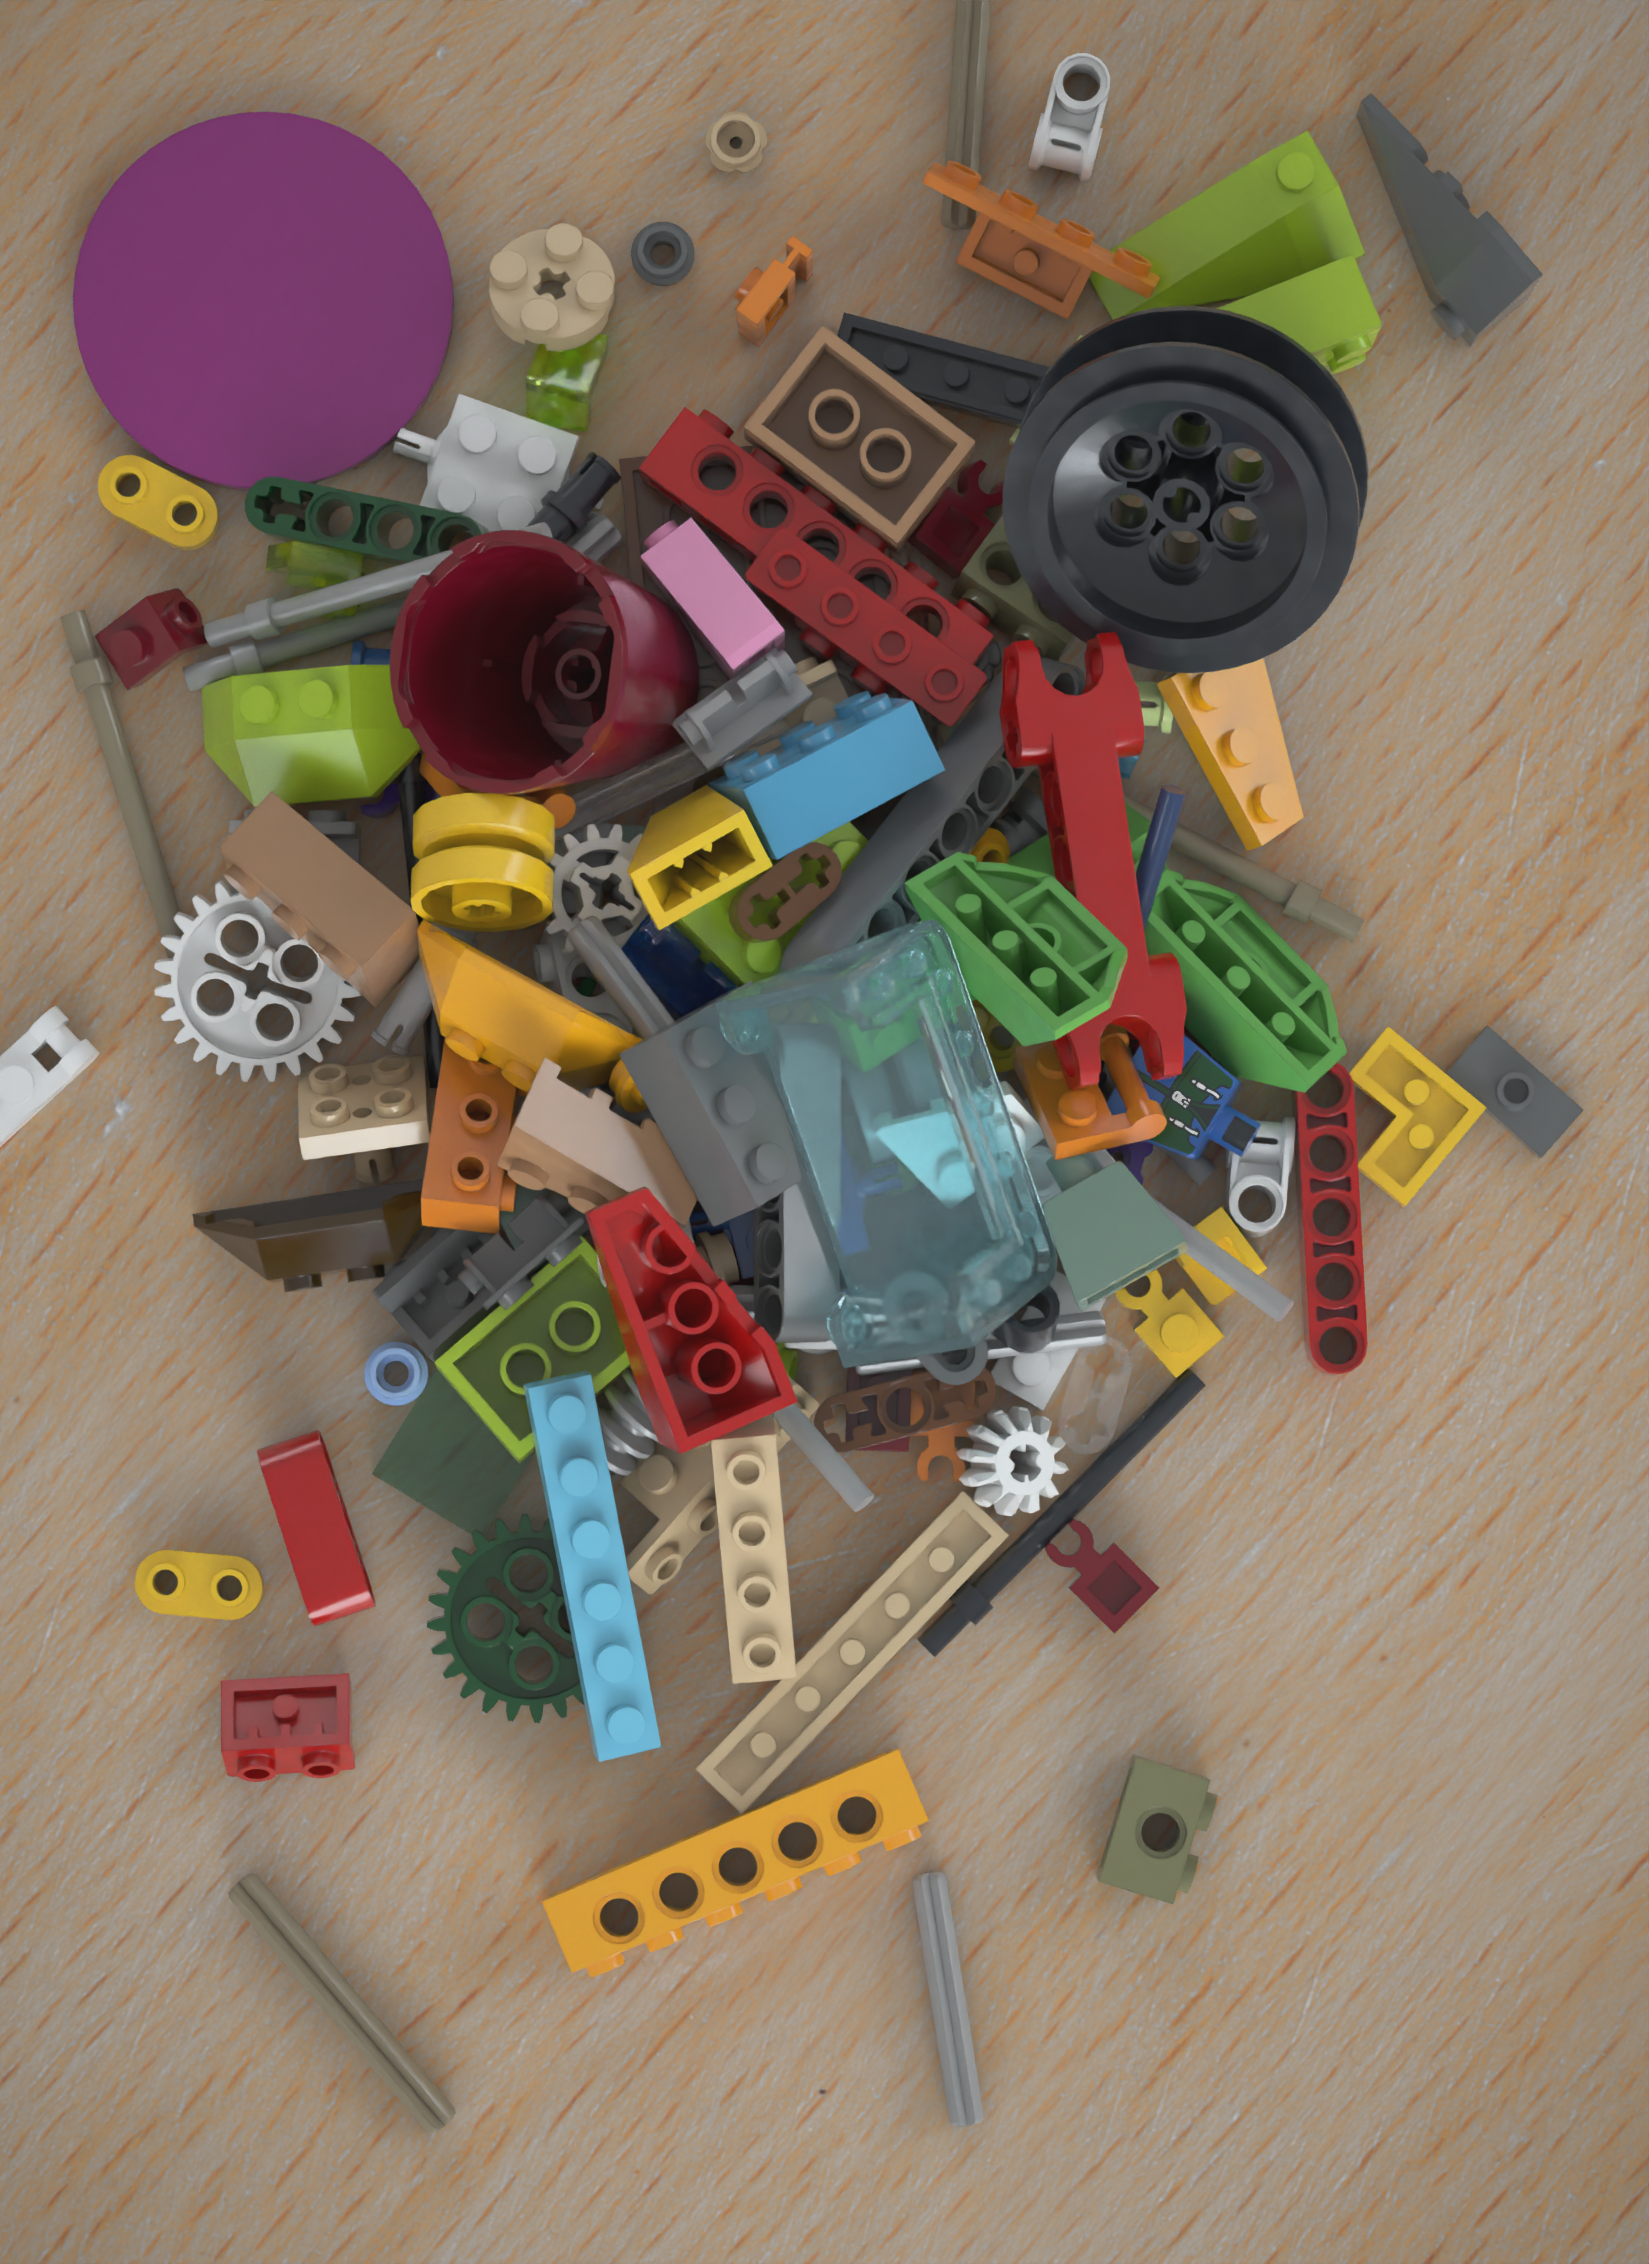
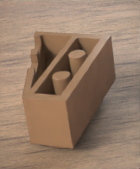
M273 792L219 846L228 869L224 873L227 881L247 899L253 900L257 896L273 911L271 916L282 929L297 940L302 938L318 953L322 961L334 973L350 983L375 1008L408 975L418 961L417 929L419 923L416 913L412 908Z
M544 1057L513 1125L497 1166L507 1170L508 1176L521 1186L532 1190H543L546 1187L568 1197L569 1204L584 1214L588 1210L641 1187H647L680 1228L684 1230L698 1198L657 1123L646 1118L642 1120L639 1126L612 1112L608 1108L613 1097L598 1088L592 1089L588 1097L558 1080L557 1076L561 1066Z

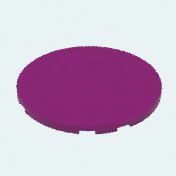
M279 112L238 113L194 124L169 136L131 164L113 184L96 210L80 248L73 289L74 325L85 369L108 411L128 435L167 466L194 479L234 490L249 491L258 480L265 477H283L318 484L317 482L335 477L352 468L356 469L378 455L397 439L396 436L400 429L406 427L420 407H423L439 379L451 340L454 317L453 278L445 244L430 208L402 170L381 151L362 138L338 126L315 118Z

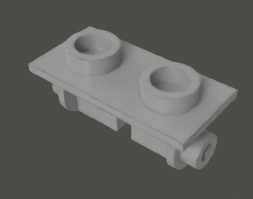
M774 648L696 705L687 709L674 720L673 727L709 771L813 697V694L795 673L797 668L783 649L779 652Z

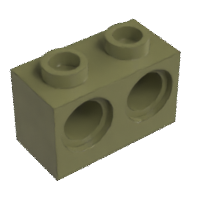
M1002 515L962 570L950 595L957 600L963 599L977 608L992 624L1010 635L1013 642L1033 640L1041 657L1059 661L1076 636L1058 622L1048 620L1040 612L1038 606L1041 604L1024 581L1012 556ZM998 569L1005 572L1013 584L1002 586L994 583L988 577L986 570Z

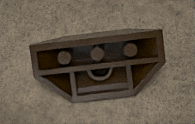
M424 1179L193 1214L194 1227L267 1281H283L285 1292L323 1287L321 1275L345 1271L348 1283L384 1278V1266L400 1262L426 1228V1226L422 1225L421 1193Z

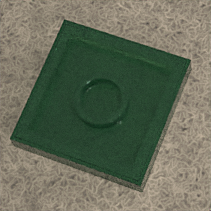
M436 1368L372 1474L471 1535L472 1531L477 1529L485 1536L536 1450L519 1464Z

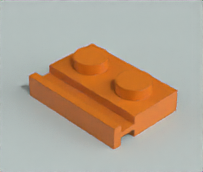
M793 235L786 242L787 258L783 264L774 258L765 272L755 267L745 278L734 296L739 301L735 308L737 311L738 334L758 348L795 300L796 281L800 277L808 282L813 275V250Z

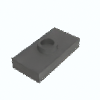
M1486 1026L1445 1072V1074L1487 1107L1485 1112L1539 1159L1546 1154L1583 1111L1578 1104L1489 1026Z

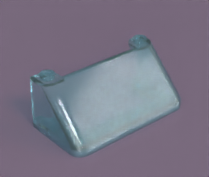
M929 919L902 925L733 991L715 1003L720 1017L722 1035L738 1053L746 1056L765 1052L839 1262L847 1289L838 1295L832 1304L831 1311L827 1317V1331L831 1341L836 1345L843 1368L975 1347L1051 1283L1057 1268V1253L1054 1241L1042 1211L1036 1188L951 941L946 930L939 922Z

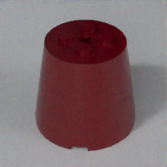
M501 530L474 536L450 548L453 553L446 557L429 575L422 574L408 594L399 613L391 644L390 683L394 704L403 728L410 729L418 745L427 755L425 760L435 770L459 785L487 793L520 794L636 772L656 762L675 745L681 735L673 727L674 720L696 704L699 687L697 653L687 627L675 610L655 594L557 539L522 530Z

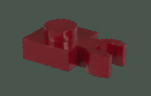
M982 459L967 465L960 472L957 480L959 494L948 487L907 541L952 579L960 576L964 567L995 526L993 522L983 515L985 511L1003 503L1004 481L995 484L989 494L984 493L979 487V475L987 465Z
M1073 1519L1068 1525L1080 1537L1081 1544L1078 1551L1072 1555H1064L1052 1543L1045 1547V1551L1048 1557L1057 1565L1067 1568L1074 1567L1081 1574L1068 1588L1115 1634L1159 1587L1114 1542L1100 1555L1093 1548L1094 1540L1090 1529L1081 1521Z

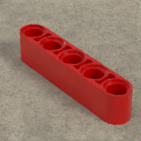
M1336 1063L1325 1073L1334 1078L1340 1091L1339 1099L1333 1107H1317L1308 1099L1306 1092L1292 1090L1293 1117H1295L1294 1152L1305 1351L1307 1359L1315 1369L1330 1375L1348 1373L1361 1365L1366 1356L1368 1345L1354 1085L1352 1077L1346 1068ZM1329 1137L1340 1145L1343 1158L1337 1170L1324 1172L1312 1164L1309 1150L1316 1138ZM1321 1201H1334L1345 1211V1227L1336 1236L1324 1235L1314 1226L1312 1219L1313 1210ZM1326 1264L1338 1265L1348 1274L1350 1281L1349 1289L1340 1300H1329L1317 1290V1273ZM1332 1327L1340 1328L1347 1332L1353 1343L1352 1354L1349 1359L1339 1365L1325 1360L1319 1348L1320 1338L1323 1333Z

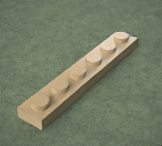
M962 1491L796 1663L797 1678L780 1680L695 1770L742 1814L1009 1535Z

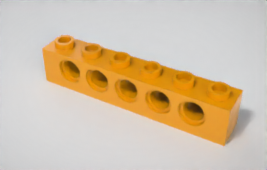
M897 1746L745 1811L742 1814L733 1816L544 1897L542 1904L571 1973L586 1968L589 1977L592 1978L626 1963L621 1952L646 1943L650 1953L685 1938L681 1927L705 1917L708 1927H712L744 1913L740 1902L764 1892L767 1901L770 1902L795 1892L803 1887L799 1876L822 1866L827 1877L849 1869L862 1862L858 1851L882 1841L886 1851H890L912 1842L922 1836L918 1825L928 1822L929 1819ZM851 1797H863L869 1800L875 1808V1820L871 1827L863 1832L848 1831L839 1822L838 1810L841 1804ZM790 1823H805L815 1832L817 1842L810 1854L796 1858L787 1855L781 1849L779 1834ZM736 1847L749 1850L757 1861L755 1875L742 1883L728 1880L720 1869L722 1855L729 1849ZM673 1873H684L690 1876L698 1888L696 1900L684 1908H675L667 1904L661 1895V1883L667 1876ZM622 1898L630 1901L636 1907L638 1923L631 1931L616 1933L605 1926L602 1920V1908L608 1901Z

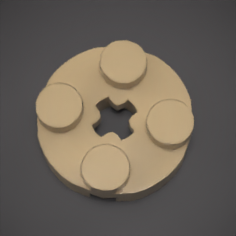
M560 223L552 226L550 229L536 230L521 235L507 244L490 262V309L501 330L516 342L525 346L526 340L537 344H546V351L570 350L584 345L595 338L609 320V311L615 299V274L613 267L604 251L592 240L583 237L580 230L575 226ZM555 280L564 283V296L556 300L550 293L539 296L536 291L541 288V283L545 281Z

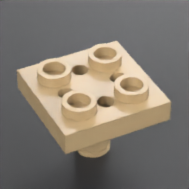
M388 1055L371 1063L350 1066L325 1064L316 1067L312 1071L301 1072L298 1075L299 1143L303 1160L353 1153L355 1175L359 1181L373 1183L372 1159L376 1161L379 1182L391 1178L396 1172V1164L392 1157L391 1148L428 1143L430 1140L428 1075L424 1055L413 1057Z

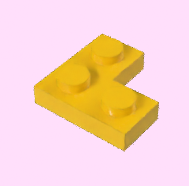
M1386 1027L1349 1072L1353 1084L1394 1117L1358 1161V1170L1402 1207H1405L1487 1107L1390 1027Z

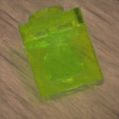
M598 334L584 345L565 351H546V344L538 345L526 378L527 418L554 428H568L581 432L587 431L591 421V398L608 353V335Z
M295 541L268 545L265 571L287 574L286 584L289 586L318 590L365 576L364 571L361 570L362 554ZM361 604L321 615L320 617L330 620L351 618L355 616L356 609Z

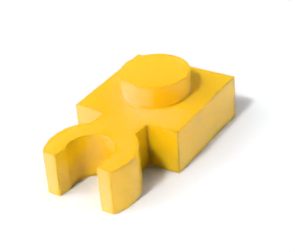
M1155 1269L1145 1275L1149 1281V1289L1144 1296L1133 1297L1126 1291L1125 1287L1115 1292L1114 1295L1124 1307L1132 1310H1141L1147 1317L1133 1331L1170 1374L1177 1378L1225 1336L1183 1288L1168 1300L1162 1293L1161 1275Z

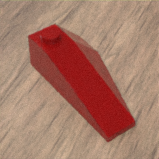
M641 1187L585 1212L634 1379L660 1444L682 1454L798 1402L774 1340L750 1316L736 1299V1294L696 1250L694 1243L647 1187Z

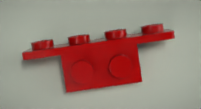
M784 527L776 531L746 572V580L795 616V625L803 630L798 639L806 647L827 661L832 658L834 653L855 668L850 677L874 696L884 694L887 691L899 699L903 694L942 724L952 727L986 683L987 676L983 671Z

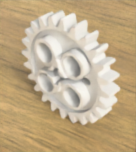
M221 880L215 884L217 902L211 904L198 893L193 896L192 901L198 913L196 918L181 912L175 915L173 919L184 932L182 937L164 935L161 939V943L175 953L174 958L157 960L154 965V969L171 975V981L155 988V995L173 998L175 1003L161 1015L163 1021L182 1020L184 1026L174 1039L177 1044L186 1042L193 1037L200 1043L193 1057L195 1062L201 1061L210 1052L218 1055L216 1074L220 1076L227 1070L231 1062L240 1063L241 1079L247 1082L253 1072L254 1065H262L268 1081L273 1082L277 1075L278 1063L284 1061L295 1076L299 1075L302 1071L300 1059L302 1053L306 1052L319 1063L323 1061L325 1056L318 1042L321 1038L340 1044L343 1036L333 1025L334 1020L353 1022L356 1015L354 1011L342 1003L343 998L361 996V994L350 983L334 973L322 961L317 952L315 954L318 958V968L313 974L302 978L290 974L283 965L282 957L284 951L290 946L297 944L311 947L302 938L297 940L282 929L271 916L273 911L257 896L253 900H249L241 893L232 895L229 888ZM239 919L251 923L258 932L259 941L257 947L246 953H239L230 949L225 943L223 936L224 927L228 923ZM208 953L217 954L230 963L251 971L254 970L258 962L265 963L270 967L267 976L269 979L289 987L304 990L311 994L312 1000L309 1003H303L274 987L266 985L262 987L259 994L253 993L248 990L249 978L240 973L208 964L205 960V955ZM210 979H220L228 983L234 992L233 1005L227 1010L219 1012L205 1007L199 995L202 983ZM273 1003L282 1004L287 1007L294 1019L291 1031L280 1036L270 1035L265 1032L260 1026L258 1019L261 1008Z

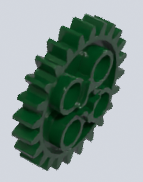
M522 1513L519 1521V1530L511 1533L501 1518L495 1519L496 1538L489 1541L477 1529L473 1530L472 1537L477 1550L470 1554L454 1546L451 1552L460 1564L458 1571L440 1568L437 1571V1576L450 1587L448 1593L437 1592L429 1594L428 1601L444 1608V1615L428 1620L427 1628L435 1631H445L446 1635L445 1639L431 1647L433 1655L452 1654L454 1660L447 1665L443 1671V1676L447 1679L463 1673L467 1677L460 1691V1696L463 1699L472 1695L478 1689L485 1692L482 1703V1711L488 1713L498 1700L506 1702L508 1721L513 1722L520 1706L524 1705L530 1707L534 1722L540 1723L543 1715V1706L552 1703L561 1718L567 1717L565 1698L574 1695L584 1705L575 1655L570 1658L564 1656L535 1628L530 1627L524 1633L518 1631L516 1627L520 1622V1618L517 1612L486 1586L488 1579L496 1578L526 1607L532 1608L538 1602L545 1605L546 1608L542 1613L544 1622L573 1646L571 1632L563 1628L558 1621V1611L565 1600L549 1517H547L541 1531L533 1530L528 1514ZM535 1555L542 1559L546 1565V1578L535 1589H521L515 1586L510 1579V1567L520 1556ZM483 1603L497 1606L504 1615L502 1629L495 1636L489 1638H481L474 1635L467 1625V1616L471 1609ZM540 1646L552 1656V1667L542 1679L527 1680L517 1672L515 1661L519 1652L524 1648Z

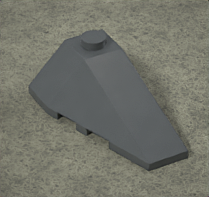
M1370 93L1361 101L1356 116L1428 297L1436 306L1431 310V314L1440 328L1450 338L1456 340L1461 336L1471 347L1529 298L1543 274L1488 211L1478 219L1469 211L1470 206L1462 193V185L1449 172L1445 174L1441 170H1436L1432 174L1424 165L1429 160L1421 143Z

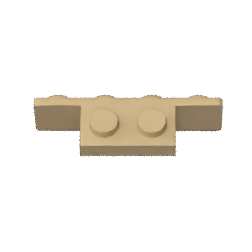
M788 1377L798 1401L795 1404L810 1419V1416L818 1408L819 1403L792 1378ZM774 1419L778 1453L792 1439ZM656 1441L655 1452L647 1459L641 1458L636 1464V1469L625 1476L620 1482L625 1489L659 1519L656 1525L626 1557L630 1580L649 1595L655 1593L661 1585L673 1579L679 1572L686 1556L704 1536L711 1534L718 1528L711 1441L682 1454Z

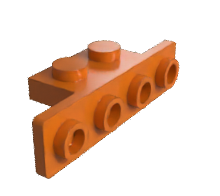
M948 160L945 167L938 163H933L927 170L922 180L923 184L979 212L955 263L1067 320L1070 318L1093 271L1146 298H1150L1160 277L1150 272L1152 263L1141 255L1121 247L1117 249L1116 253H1113L1093 243L1095 234L1086 227L1064 218L1061 219L1058 225L1036 214L1039 206L1034 201L1012 190L1005 189L1001 196L979 184L982 179L981 175L958 162Z

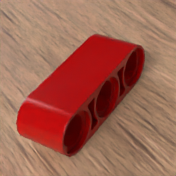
M315 1430L258 1449L257 1454L263 1477L312 1624L318 1626L376 1607L369 1577L320 1431Z

